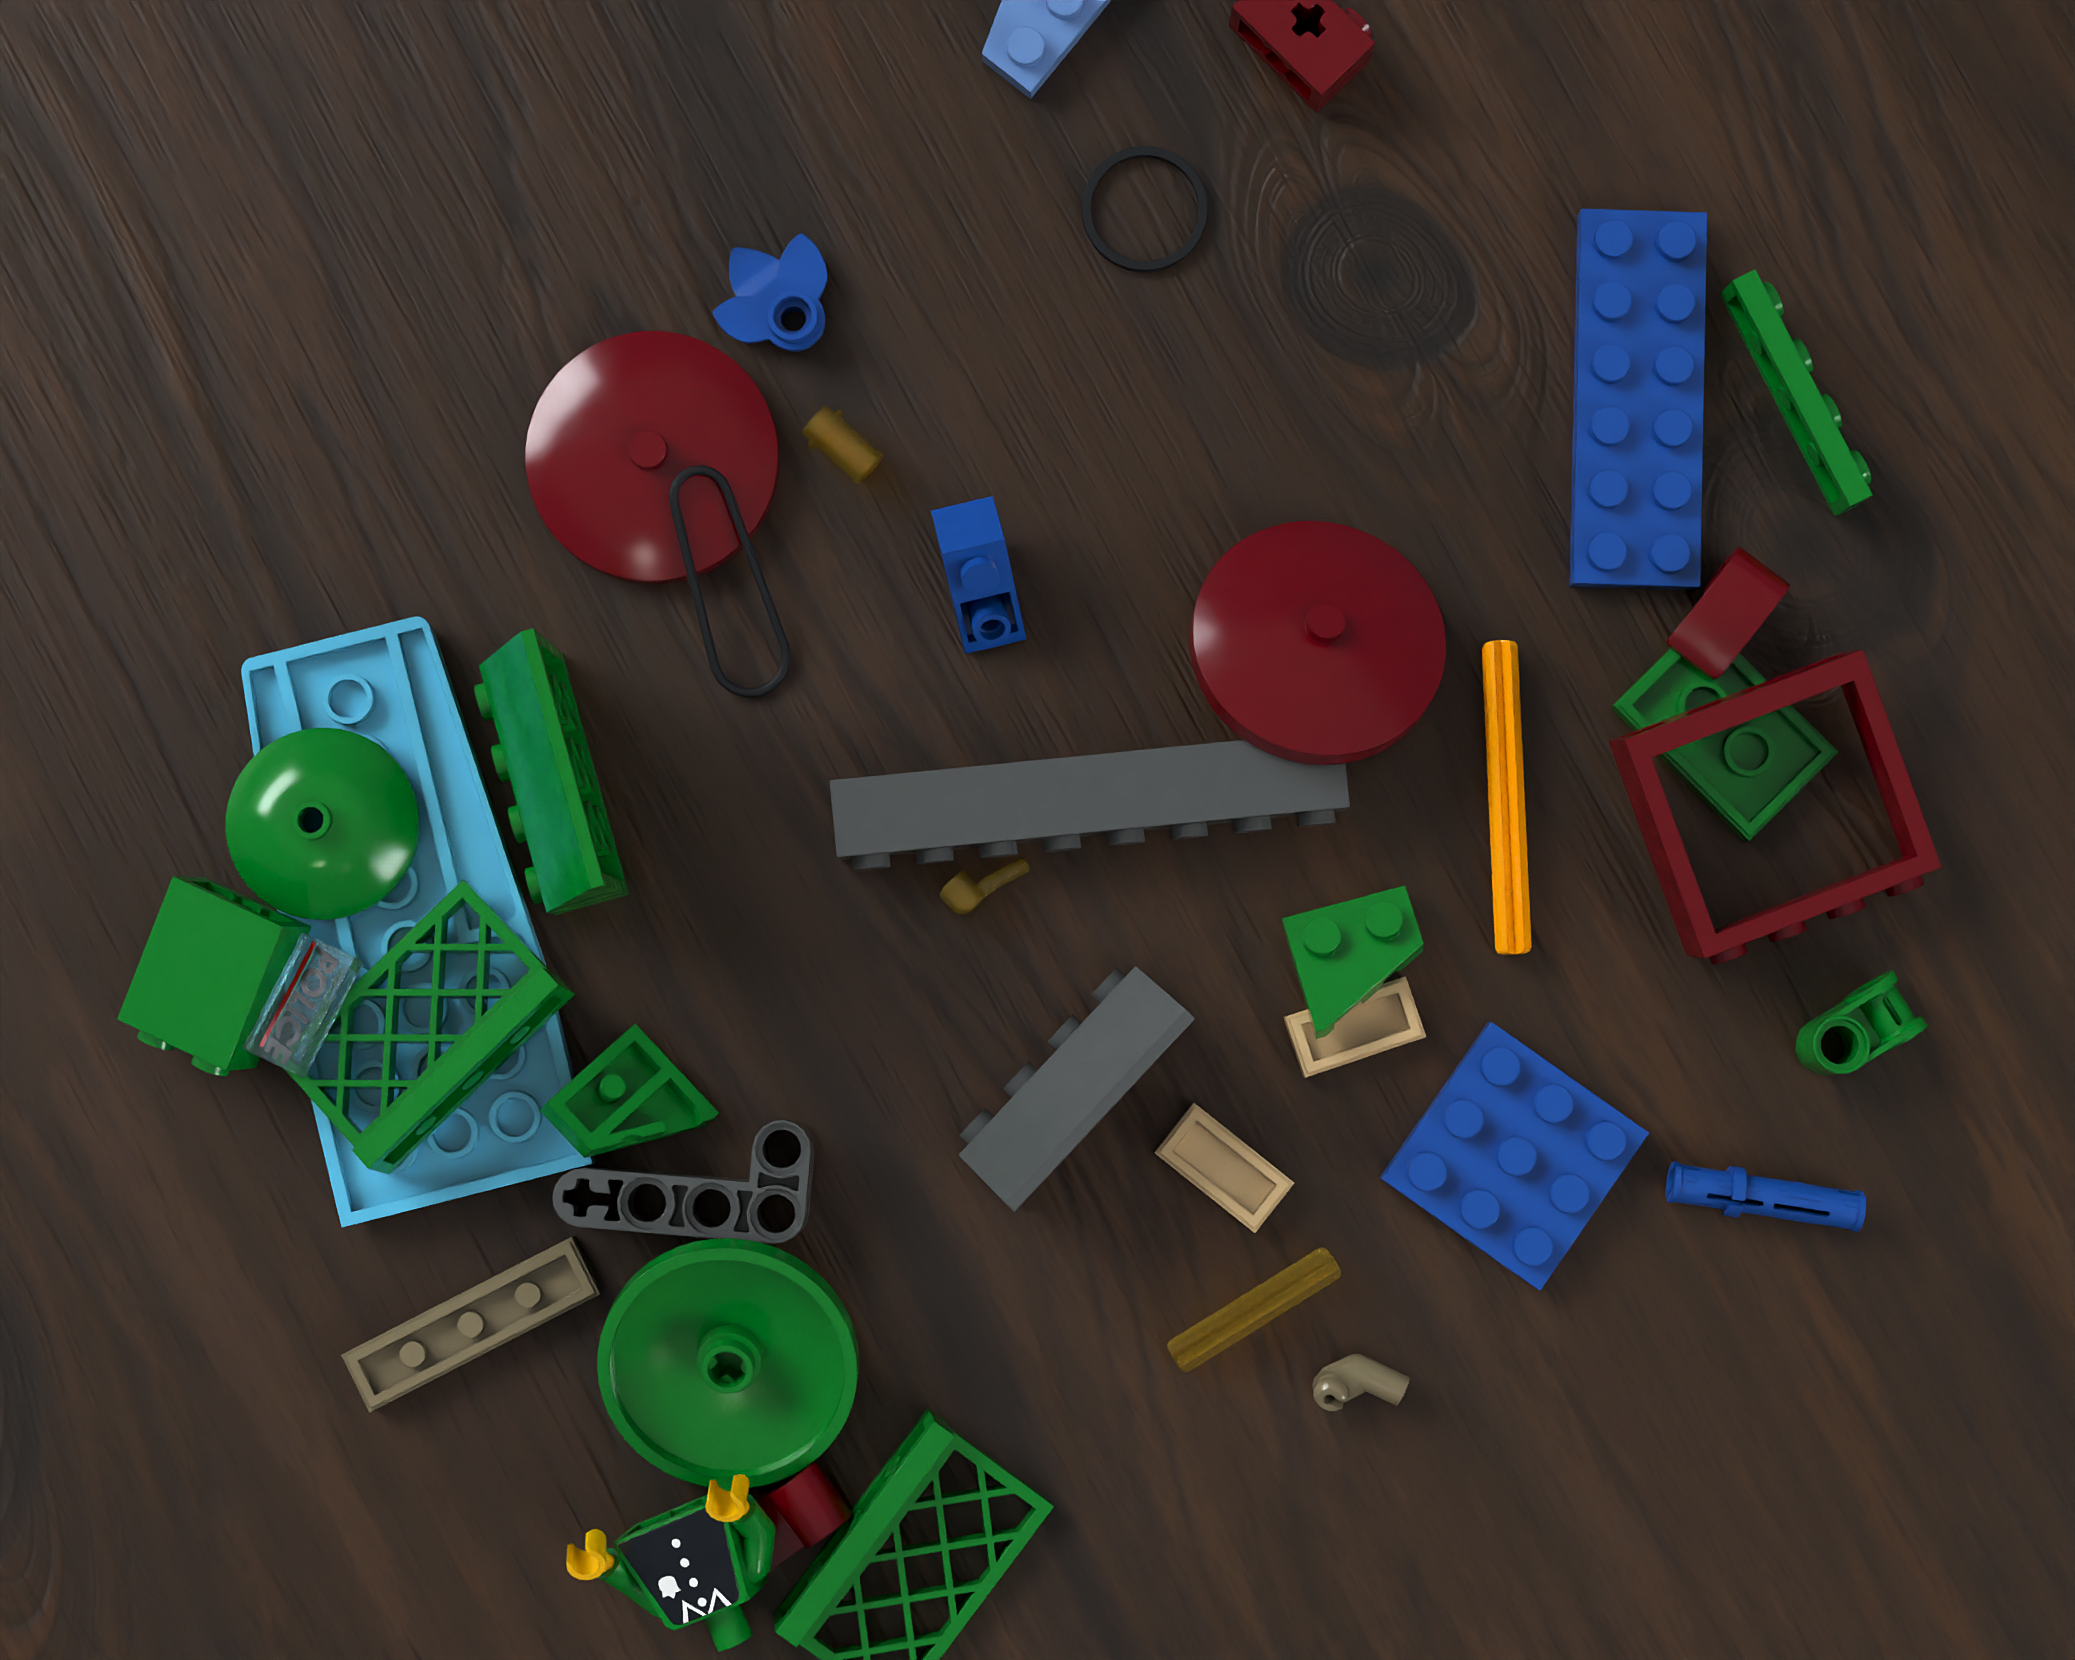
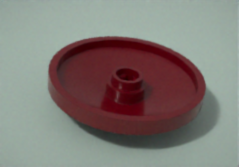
M640 331L611 337L591 346L569 361L556 374L540 397L532 415L525 448V465L531 496L541 518L554 537L573 556L592 569L615 579L639 584H669L688 580L669 503L670 487L676 476L691 466L700 465L714 468L725 476L732 489L751 540L767 516L774 499L780 470V449L774 420L763 395L747 372L732 358L714 346L694 337L665 331ZM694 475L686 479L680 487L678 498L698 577L724 564L736 555L743 546L719 484L711 477L705 475Z
M1297 521L1283 523L1258 531L1241 540L1228 550L1209 572L1198 595L1190 624L1189 646L1194 674L1207 702L1219 718L1238 736L1253 746L1285 760L1304 764L1336 765L1350 763L1373 756L1397 743L1410 732L1426 712L1439 687L1446 659V635L1441 611L1435 596L1418 570L1397 550L1379 538L1356 528L1332 522Z

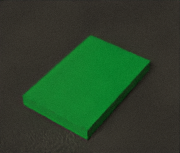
M1670 648L1610 708L1635 731L1767 680L1740 653L1724 673L1714 680ZM1788 705L1658 756L1744 842H1748L1838 751L1792 705Z

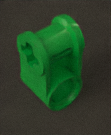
M1890 970L1859 986L1845 996L1842 1002L1808 1022L1800 1029L1796 1038V1053L1800 1063L1807 1070L1815 1074H1847L1858 1070L1880 1054L1886 1053L1912 1039L1926 1029L1928 1024L1924 1017H1915L1895 985L1899 979L1894 970ZM1829 1028L1835 1030L1841 1036L1844 1043L1843 1054L1836 1063L1829 1061L1821 1050V1039Z

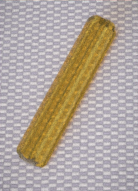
M1325 1247L1318 1248L1171 1339L1167 1344L1168 1351L1179 1369L1183 1372H1189L1339 1279L1342 1274L1341 1269L1328 1249Z

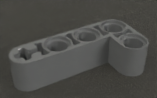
M792 1119L775 1120L763 1126L756 1134L753 1142L749 1179L596 1166L574 1169L564 1174L555 1184L552 1194L553 1207L562 1220L567 1224L577 1227L713 1239H745L772 1244L786 1242L803 1229L809 1216L815 1153L814 1138L807 1127L799 1121ZM778 1130L792 1132L800 1142L801 1153L799 1159L791 1166L777 1165L770 1159L767 1153L768 1140ZM585 1179H588L591 1191L610 1194L618 1191L616 1180L623 1181L617 1204L598 1203L589 1206L586 1213L582 1212V1202L572 1200L571 1192L572 1189L582 1187ZM643 1184L656 1185L665 1195L666 1207L664 1213L658 1219L650 1220L644 1218L635 1208V1193ZM715 1189L727 1196L731 1211L729 1218L724 1224L712 1225L701 1218L697 1204L699 1197L704 1191ZM778 1194L785 1196L792 1202L795 1208V1219L790 1228L778 1231L771 1229L765 1224L762 1219L761 1208L763 1202L770 1195ZM616 1205L618 1206L620 1218L613 1217Z

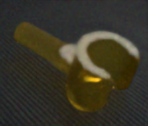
M1022 857L986 876L978 884L962 870L942 888L940 897L955 913L960 915L968 914L987 895L995 892V889L1029 872L1030 868Z

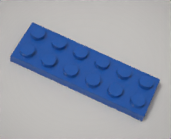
M1581 209L1577 215L1569 587L1693 591L1700 588L1707 248L1706 212Z

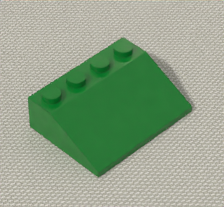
M534 628L521 631L479 665L483 683L474 685V690L484 721L494 719L500 744L491 746V753L498 777L502 783L511 781L517 805L508 807V815L514 836L518 844L528 843L534 866L525 868V877L531 898L535 905L544 903L546 913L559 915L629 895L563 653Z

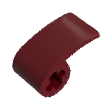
M1738 546L1712 576L1703 590L1705 593L1670 635L1666 643L1709 678L1715 680L1724 673L1783 598L1790 584Z
M813 1461L810 1465L795 1473L756 1501L776 1527L770 1572L804 1547L805 1549L810 1548L821 1541L853 1515V1512L816 1461Z

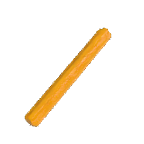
M1493 640L1486 642L1482 647L1495 950L1498 954L1517 955L1528 953L1532 948L1518 645L1515 641Z

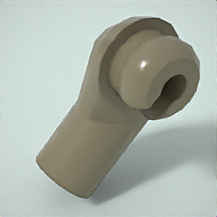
M1351 1354L1324 1366L1316 1374L1312 1383L1313 1396L1317 1405L1329 1412L1343 1409L1344 1402L1365 1392L1397 1406L1405 1394L1410 1377L1362 1354Z

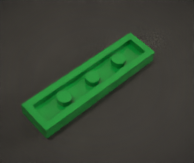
M1755 269L1732 280L1722 291L1720 297L1835 517L1859 505L1873 495L1868 486L1871 483L1869 468L1858 451L1849 450L1839 431V428L1842 427L1839 410L1829 395L1825 393L1821 395L1810 375V372L1813 370V364L1808 350L1800 339L1796 337L1791 339L1780 318L1784 314V309L1775 288L1769 282L1762 283Z

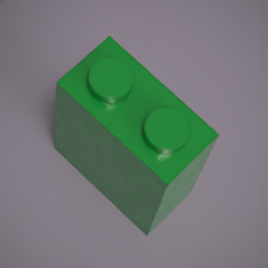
M173 876L117 1020L138 1029L137 1038L145 1044L172 1051L176 1047L193 1055L191 1064L207 1073L228 1076L229 1071L256 1068L265 1044L263 1047L259 1046L285 996L288 984L312 926L206 877Z

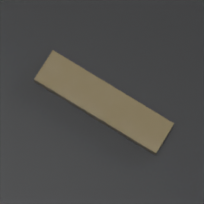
M572 1236L347 1351L341 1356L370 1413L603 1292L575 1236Z

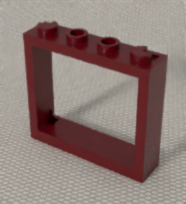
M1863 649L1835 654L1608 741L1686 956L1702 959L1709 957L1712 965L1728 962L1748 952L1745 946L1747 942L1765 935L1768 936L1770 942L1796 936L1807 930L1804 920L1825 912L1828 919H1836L1853 914L1866 907L1863 900L1864 897L1885 890L1888 897L1915 890L1924 885L1921 875L1942 868ZM1841 686L1903 857L1714 929L1652 757Z

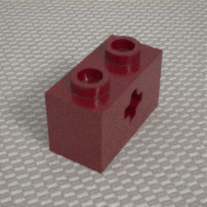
M1238 0L1232 6L1229 27L1315 113L1370 61L1375 42L1370 38L1372 36L1371 28L1355 10L1349 7L1342 10L1333 0ZM1297 24L1300 28L1304 29L1313 24L1317 27L1316 35L1308 31L1300 37L1294 33L1295 26Z

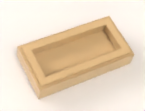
M1406 976L1383 983L1382 988L1366 1002L1362 1003L1360 1001L1334 1024V1030L1326 1037L1316 1039L1307 1009L1283 1017L1304 1078L1426 1037Z
M1195 1103L1191 1104L1154 1151L1157 1156L1254 1233H1256L1294 1184L1292 1180Z

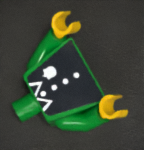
M736 1474L733 1476L731 1485L721 1488L717 1480H710L707 1495L633 1525L613 1542L616 1549H607V1539L603 1531L591 1529L586 1533L585 1537L586 1551L577 1548L573 1543L567 1545V1571L571 1576L580 1580L601 1579L655 1618H660L665 1627L671 1631L678 1630L703 1619L717 1651L720 1652L741 1644L753 1635L740 1604L750 1600L767 1583V1574L770 1572L776 1527L756 1500L748 1494L749 1478L745 1474Z

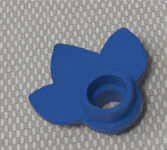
M799 233L789 242L780 261L774 256L758 250L741 247L731 250L729 278L736 297L726 300L713 310V316L722 330L731 338L747 344L770 340L776 347L790 352L803 351L812 347L820 339L825 329V313L819 299L828 282L825 261L813 241L803 233ZM788 313H802L806 317L805 325L797 331L787 330L783 326V319Z

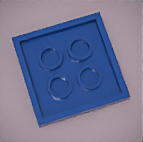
M1487 1022L1379 1178L1540 1291L1644 1142L1649 1132L1493 1022Z

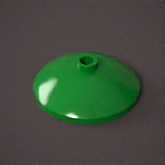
M304 729L280 737L268 744L242 770L231 791L227 805L226 839L230 856L239 875L246 885L264 902L279 911L300 918L313 920L341 919L356 915L376 905L387 897L404 878L414 859L419 842V804L413 785L404 769L388 751L377 743L359 734L342 729ZM318 809L323 815V824L318 831L309 833L303 825L304 816L308 811Z

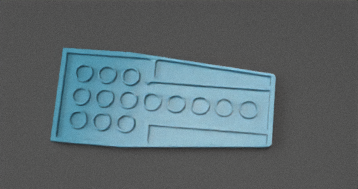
M415 616L247 659L242 665L241 674L254 756L280 737L304 729L335 728L354 732L377 743L398 761L413 785L419 804L420 835L414 859L404 878L387 897L361 913L341 919L313 920L284 913L312 926L288 984L289 986L311 943H316L290 994L291 998L294 990H296L316 1005L315 1009L312 1010L297 998L294 1004H291L292 1007L309 1019L307 1024H305L293 1015V1018L300 1025L301 1035L462 880L468 882L546 965L433 626L425 619ZM312 809L305 814L303 825L309 833L318 831L323 824V815L320 810ZM467 902L448 919L447 944L479 943L480 916ZM492 930L491 944H505ZM435 933L423 944H434ZM317 946L339 961L333 973L326 974L321 970L320 960L322 956L315 951ZM413 953L401 965L400 989H432L434 953ZM446 953L444 989H476L478 953ZM490 954L489 989H510L529 969L515 954ZM327 961L326 966L329 967L331 963ZM309 968L319 969L326 977L325 989L318 997L307 996L301 988V976ZM311 975L307 978L306 983L309 990L316 991L319 988L320 979L317 975ZM388 978L377 989H387ZM366 998L355 1009L353 1034H385L387 998ZM400 998L398 1034H429L431 998ZM444 999L442 1034L463 1035L474 1024L476 999ZM488 999L487 1010L499 999ZM559 1011L390 1174L368 1169L352 1151L354 1146L311 1100L341 1228L594 1164V1155L584 1158L539 1111L554 1095L575 1078ZM341 1023L330 1034H340ZM320 1043L302 1060L303 1066L316 1080H338L340 1043ZM353 1043L351 1080H382L384 1044ZM397 1044L395 1080H416L427 1069L429 1044ZM441 1044V1055L452 1044ZM325 1089L336 1102L337 1089ZM350 1089L349 1117L363 1131L380 1115L381 1089ZM394 1089V1100L406 1089Z

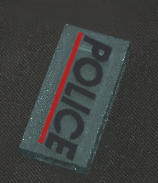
M302 932L242 1049L305 1078L364 961Z

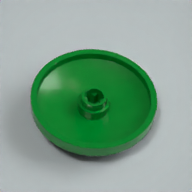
M733 1238L707 1239L678 1246L661 1254L637 1271L625 1284L609 1311L600 1336L597 1354L598 1383L603 1402L615 1427L625 1441L649 1463L680 1480L709 1487L710 1480L715 1479L718 1485L723 1488L732 1484L734 1475L745 1474L749 1478V1488L774 1483L794 1475L820 1457L841 1432L853 1405L859 1374V1350L853 1324L841 1299L824 1278L809 1265L779 1248L764 1243Z

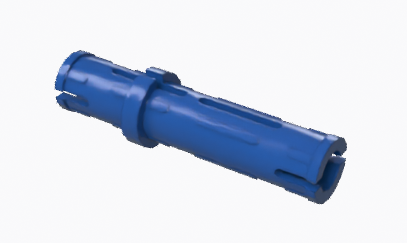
M1673 1161L1669 1166L1666 1178L1665 1197L1667 1198V1203L1677 1202L1721 1209V1213L1725 1217L1738 1218L1741 1213L1859 1232L1863 1226L1866 1214V1195H1864V1191H1850L1797 1181L1749 1175L1744 1167L1731 1165L1726 1171L1685 1165Z

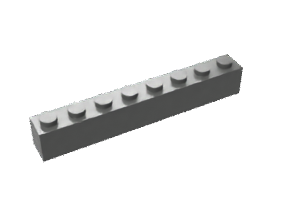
M1246 740L830 780L836 855L840 861L852 860L853 871L891 867L890 856L915 854L916 864L919 865L954 861L953 850L979 847L980 858L1018 855V843L1038 841L1043 843V852L1081 849L1080 837L1106 835L1107 846L1137 844L1145 842L1144 831L1161 829L1170 830L1171 840L1209 836L1208 825L1233 823L1235 834L1272 830L1271 819L1294 816L1297 817V827L1335 824V812H1344L1350 807L1346 763L1314 765L1285 760L1253 746Z

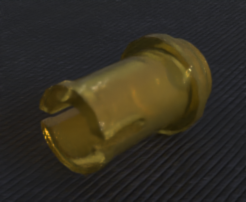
M825 405L814 415L802 431V434L810 440L807 447L811 451L818 447L847 473L856 485H859L877 467L884 454L881 451H877L843 420L845 413L841 409L834 412L829 406Z

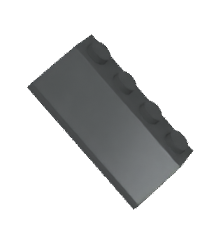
M1135 966L1126 976L1116 967L1091 994L1099 1003L1095 1010L1083 1022L1072 1014L1047 1041L1055 1050L1050 1058L1039 1069L1028 1061L1003 1088L1012 1097L995 1116L984 1108L959 1135L968 1144L959 1156L1014 1212L1195 1020L1194 1016L1138 967Z

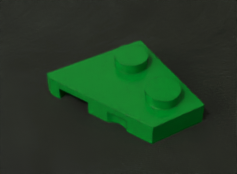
M1406 886L1282 918V927L1316 1039L1326 1037L1334 1030V1024L1360 1001L1362 1003L1366 1002L1382 988L1383 982L1391 974L1401 971L1423 952L1424 943Z
M636 1024L631 1026L539 1110L584 1158L702 1128L719 1114L711 1103Z

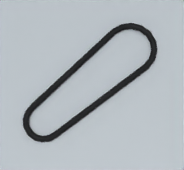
M705 465L691 466L681 471L672 481L669 491V503L710 669L717 682L730 693L745 698L763 696L776 689L787 675L791 662L789 643L727 479L714 468ZM694 475L711 477L719 484L780 646L781 663L779 670L770 682L760 687L744 688L733 684L725 677L719 666L678 498L681 485L686 479Z

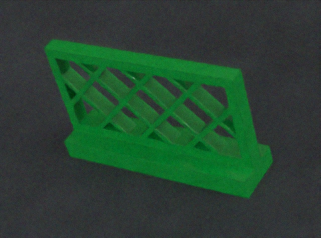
M462 880L310 1026L294 1045L288 1048L292 1053L285 1066L280 1063L284 1055L283 1053L276 1061L354 1146L352 1151L368 1169L390 1174L561 1009L575 993L558 975L551 972L468 882ZM467 902L480 916L479 943L447 944L448 919ZM493 930L505 944H491V931ZM435 933L434 944H423ZM413 953H434L432 989H400L401 965ZM446 953H478L476 989H444ZM490 954H515L529 969L510 989H489ZM388 978L387 989H377ZM366 998H387L385 1034H353L355 1009ZM400 998H431L429 1034H398ZM444 999H476L474 1024L463 1035L442 1034ZM488 999H499L487 1010ZM341 1023L340 1034H330ZM320 1043H340L338 1080H316L300 1062ZM353 1043L384 1044L382 1080H351ZM397 1044H429L427 1069L416 1080H395ZM441 1044H452L441 1055ZM325 1089H337L336 1102ZM350 1089H381L380 1115L362 1131L349 1117ZM394 1089H406L394 1100Z
M927 1408L852 1507L853 1515L834 1531L773 1612L772 1618L775 1633L795 1647L801 1645L820 1660H849V1658L861 1656L863 1660H871L870 1655L902 1649L908 1650L909 1660H917L915 1647L928 1645L918 1660H940L1042 1524L1054 1505L1046 1497L953 1430L947 1421ZM956 1450L975 1464L978 1488L941 1494L938 1471L953 1451ZM984 1471L1001 1484L986 1486ZM931 1482L933 1495L920 1497ZM1016 1494L1032 1506L1017 1527L992 1531L988 1498ZM979 1500L984 1532L947 1538L943 1505ZM935 1507L939 1540L902 1546L899 1523L908 1511ZM892 1534L894 1547L880 1549ZM1006 1541L995 1556L994 1543ZM985 1544L988 1566L978 1579L953 1583L949 1550ZM941 1552L945 1584L908 1590L904 1558ZM895 1559L900 1592L862 1598L860 1575L868 1564ZM853 1586L855 1599L841 1601ZM967 1593L956 1608L955 1595ZM946 1596L949 1618L939 1631L914 1635L910 1602ZM901 1604L906 1636L868 1642L864 1610ZM850 1612L857 1613L861 1644L832 1648L816 1636L829 1616Z

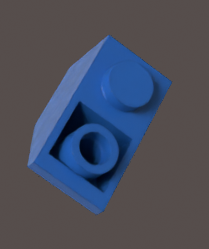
M993 496L931 510L965 654L1026 640L1005 538Z

